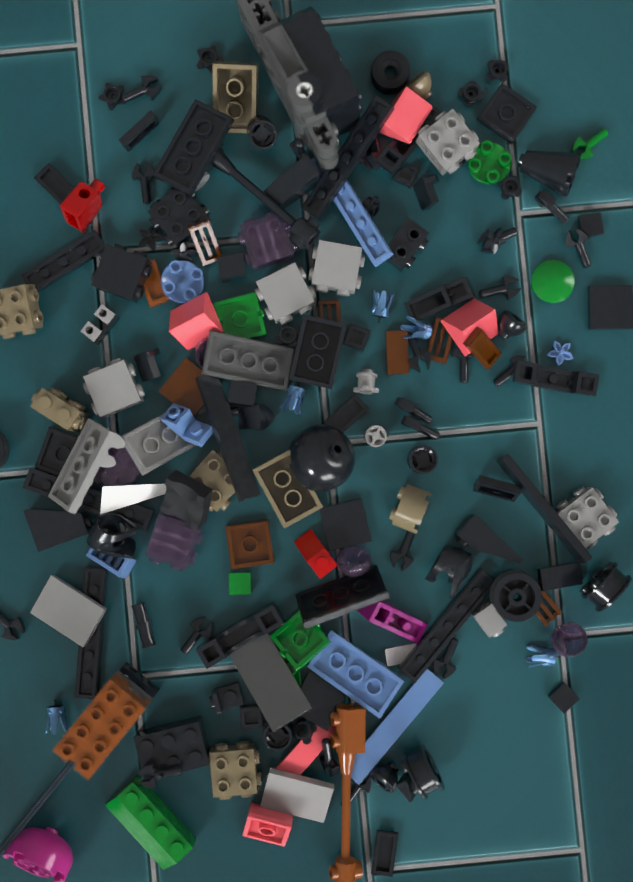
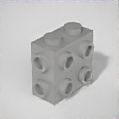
M454 109L448 113L443 111L435 118L436 122L433 125H425L418 132L419 136L416 140L418 146L442 176L447 172L452 174L460 167L459 162L463 159L468 161L476 155V149L480 144L477 134L473 130H469L465 125L463 116L460 113H456Z
M319 240V244L314 246L312 259H316L315 267H310L308 280L312 281V287H315L316 291L328 293V290L337 291V295L348 297L350 294H354L355 288L360 289L362 276H358L359 267H364L365 255L361 254L362 247Z
M296 263L256 281L258 288L254 290L259 300L265 301L267 308L264 310L269 320L274 319L276 324L279 322L281 325L293 320V315L299 312L301 315L306 314L315 305L314 299L317 298L311 286L307 287L304 281L307 278L302 267H297Z
M120 358L108 362L109 366L102 369L100 367L93 368L88 371V375L83 376L85 383H83L84 390L93 399V403H91L95 415H99L101 418L109 417L144 402L142 397L145 395L143 387L140 383L137 384L134 378L137 375L133 364H129L126 360H121Z
M582 486L573 493V498L569 501L565 499L556 506V513L582 545L590 549L598 543L597 539L603 534L607 536L616 529L614 526L619 521L616 519L617 513L610 505L606 506L602 500L604 497L597 488H584Z

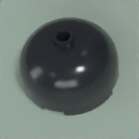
M326 424L310 426L298 433L290 443L291 464L289 465L292 473L304 487L311 491H331L345 483L353 472L355 465L353 446L348 437L333 426Z

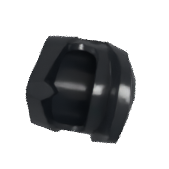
M105 513L100 515L90 528L87 544L91 549L109 556L132 558L136 550V543L129 536L136 534L138 527L122 515ZM117 523H121L124 525V532H121L117 528Z
M445 545L425 579L429 582H434L440 572H447L450 575L448 582L453 584L449 597L453 598L471 571L473 565L472 553L462 548Z

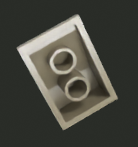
M215 61L213 63V108L233 117L234 122L228 133H247V124L253 117L257 116L259 63Z

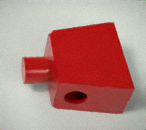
M95 178L90 185L80 182L60 205L65 221L82 233H85L103 205L100 193L105 188V185L100 180Z

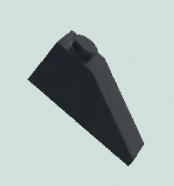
M471 514L454 532L458 536L456 541L464 548L469 546L474 550L517 563L523 561L521 557L474 514Z

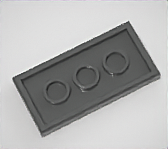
M210 330L201 374L287 391L295 348Z
M269 634L246 643L230 654L232 661L273 732L312 709Z

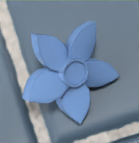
M554 340L553 347L555 350L550 351L547 356L556 357L555 361L558 366L563 363L564 359L572 360V354L567 352L570 348V343H565L561 347V344Z

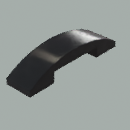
M432 105V110L418 132L427 124L429 126L433 125L436 122L435 118L442 112ZM418 132L410 144L394 139L390 145L385 147L375 162L390 174L395 173L417 148Z
M516 360L512 382L547 390L596 396L599 375Z

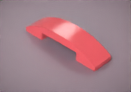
M331 725L329 731L317 726V731L311 737L312 742L306 745L302 740H299L274 769L301 775L322 751V739H330L331 734L336 732V726Z

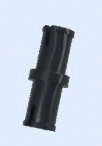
M145 602L132 605L137 624L135 629L139 631L142 648L156 645L151 628L153 623L152 620L149 621Z

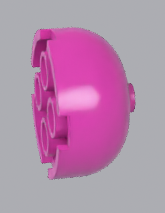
M38 827L22 829L3 854L5 859H9V857L14 859L13 865L41 878L52 876L54 877V882H65L73 863V853L70 845L62 837L58 836L57 830L46 827V829Z

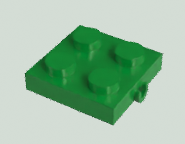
M256 292L214 303L217 316L225 334L249 339L267 335L263 321V309H260Z
M300 610L270 636L280 649L279 653L281 656L287 658L297 671L331 643L330 639L320 628L321 625L317 624L305 629Z

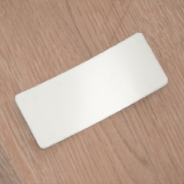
M417 643L385 649L387 666L401 664Z

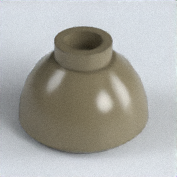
M420 72L404 88L408 87L426 100L432 95V79L429 72Z

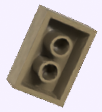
M291 450L253 469L257 480L284 528L323 508L315 491L304 487L292 473L289 465L291 464Z

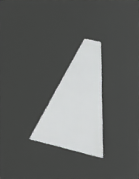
M166 485L102 487L100 515L166 493Z

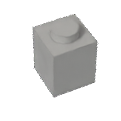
M489 601L472 613L476 622L489 638L491 636H499L504 631L503 628L507 626Z

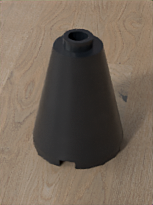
M527 150L525 154L520 155L517 166L521 167V173L559 195L567 197L574 182L575 173L579 167L582 154Z

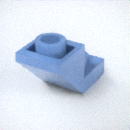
M175 403L160 418L163 423L182 439L199 447H202L214 433L211 425L195 420L189 408Z

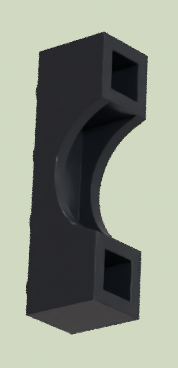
M273 601L201 643L196 648V651L206 669H208L246 643L284 624L285 620Z

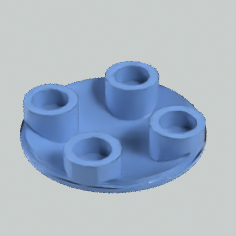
M172 261L161 275V287L164 294L177 303H186L198 297L204 288L202 270L190 261Z

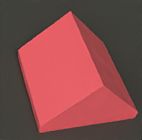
M405 87L391 105L395 109L379 133L410 144L433 107L415 92Z
M208 292L171 310L169 332L187 350L207 342L210 330L224 333Z
M475 298L441 320V323L464 356L471 352L463 343L476 327L481 328L490 339L499 334L495 309Z
M251 802L242 836L285 847L292 828L293 815L260 807V804Z

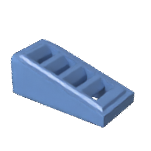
M91 548L86 554L87 557L119 578L125 579L137 561L133 557H118L114 566H112L111 564L116 557L109 556L104 561L106 554L101 553L97 557L98 552Z

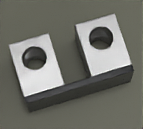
M103 304L100 305L94 315L107 324L105 329L101 331L88 321L80 331L98 345L120 319ZM103 312H107L106 316L102 317ZM93 328V332L89 334V330Z

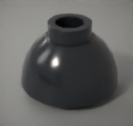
M502 311L499 318L500 329L498 331L501 336L509 339L510 336L521 335L527 330V324L511 311Z
M388 762L387 765L374 767L370 771V777L384 791L394 793L398 784L397 773L399 769L393 763Z

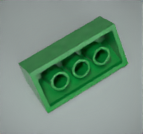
M137 774L105 803V806L164 870L178 863L191 851L196 838L151 788H146L140 784L143 779Z

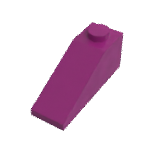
M386 600L357 610L368 621L416 643L419 642L428 626L424 621Z

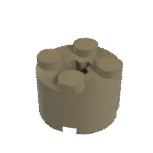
M408 483L406 487L401 486L397 496L400 499L398 508L393 506L389 517L390 520H393L392 525L417 534L418 530L414 528L415 524H421L429 503L425 498L426 496L431 497L432 493Z

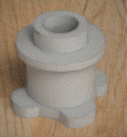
M361 369V372L356 373L358 387H354L353 392L365 395L379 393V388H375V379L378 375L373 370Z

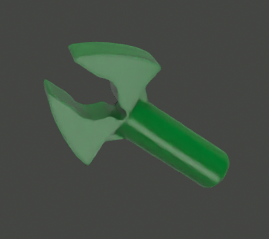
M603 128L587 141L582 140L579 136L574 142L571 152L573 153L577 148H585L581 160L592 158L594 154L591 152V148L607 137L608 131Z

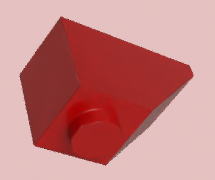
M312 529L294 541L305 560L320 579L338 566Z

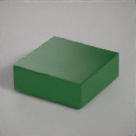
M229 572V595L252 594L251 572Z

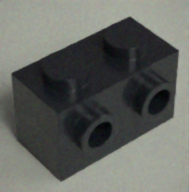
M408 217L389 242L388 246L394 255L386 261L401 272L405 267L409 269L416 260L413 257L418 250L422 252L429 241L426 238L429 232Z

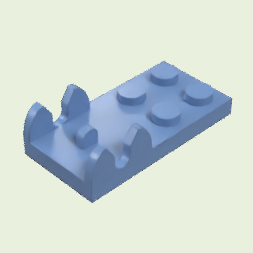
M331 630L327 636L331 643L317 654L307 667L375 716L381 718L405 679L400 674L389 670L381 661L375 660L341 635Z

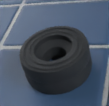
M397 51L382 52L372 63L370 74L372 84L381 93H398L408 82L410 65L406 57ZM391 67L395 69L396 75L392 78L385 76L384 70Z

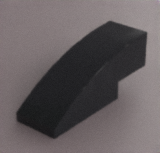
M464 276L405 302L404 305L409 316L420 321L473 299L476 296L468 277Z

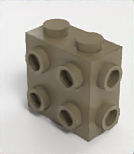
M23 284L0 289V336H3V339L15 338L16 333L22 332L23 335L35 334V329L43 328L42 322L44 318L39 309V294L35 285Z
M52 387L50 389L41 388V390H37L31 399V408L68 431L78 432L82 430L89 416V413L84 411L86 409L84 405L71 399L67 400V394Z
M212 450L189 477L213 489L209 511L212 512L214 509L217 512L220 509L224 511L231 504L232 500H230V497L235 493L221 451L216 452Z
M239 741L236 745L218 743L211 747L209 756L213 798L219 797L221 800H226L237 795L248 798L257 794L258 787L262 786V774L257 772V764H260V752L255 750V743L249 744V741Z

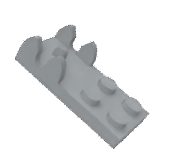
M88 418L48 497L66 511L76 514L78 508L82 505L87 490L93 483L99 467L109 468L116 464L114 458L108 455V450L111 447L116 449L124 448L125 441L123 438Z

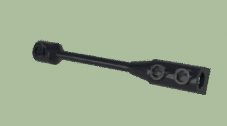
M222 143L207 172L209 173L215 167L228 176H232L290 226V237L288 240L296 248L302 250L304 247L306 249L311 247L320 235L318 230L320 224L312 217L306 220L304 217L295 219L236 169L221 148L224 145Z

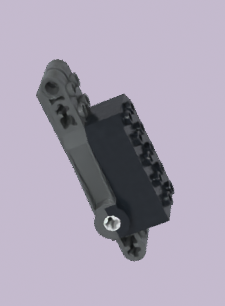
M236 0L241 22L293 123L296 139L300 138L304 141V146L312 151L321 168L328 170L334 168L339 161V141L337 137L353 130L360 120L362 108L359 101L362 99L358 89L355 88L348 70L343 65L340 54L335 49L329 33L326 32L319 14L310 6L281 20L278 12L272 10L271 0Z

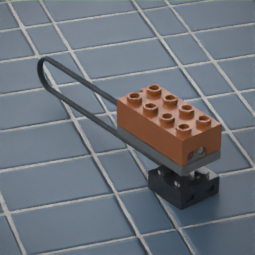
M128 662L112 676L52 750L64 761L67 762L69 759L70 761L0 846V856L75 764L74 769L89 780L160 690Z

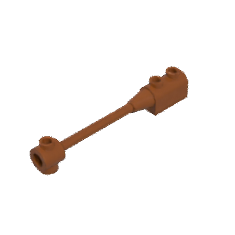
M358 703L337 705L336 712H331L330 716L332 726H336V734H331L330 743L332 748H336L342 773L341 855L334 859V865L329 866V877L331 880L334 879V882H356V879H360L363 876L361 861L359 859L356 860L355 857L350 855L351 774L355 755L365 753L366 709Z

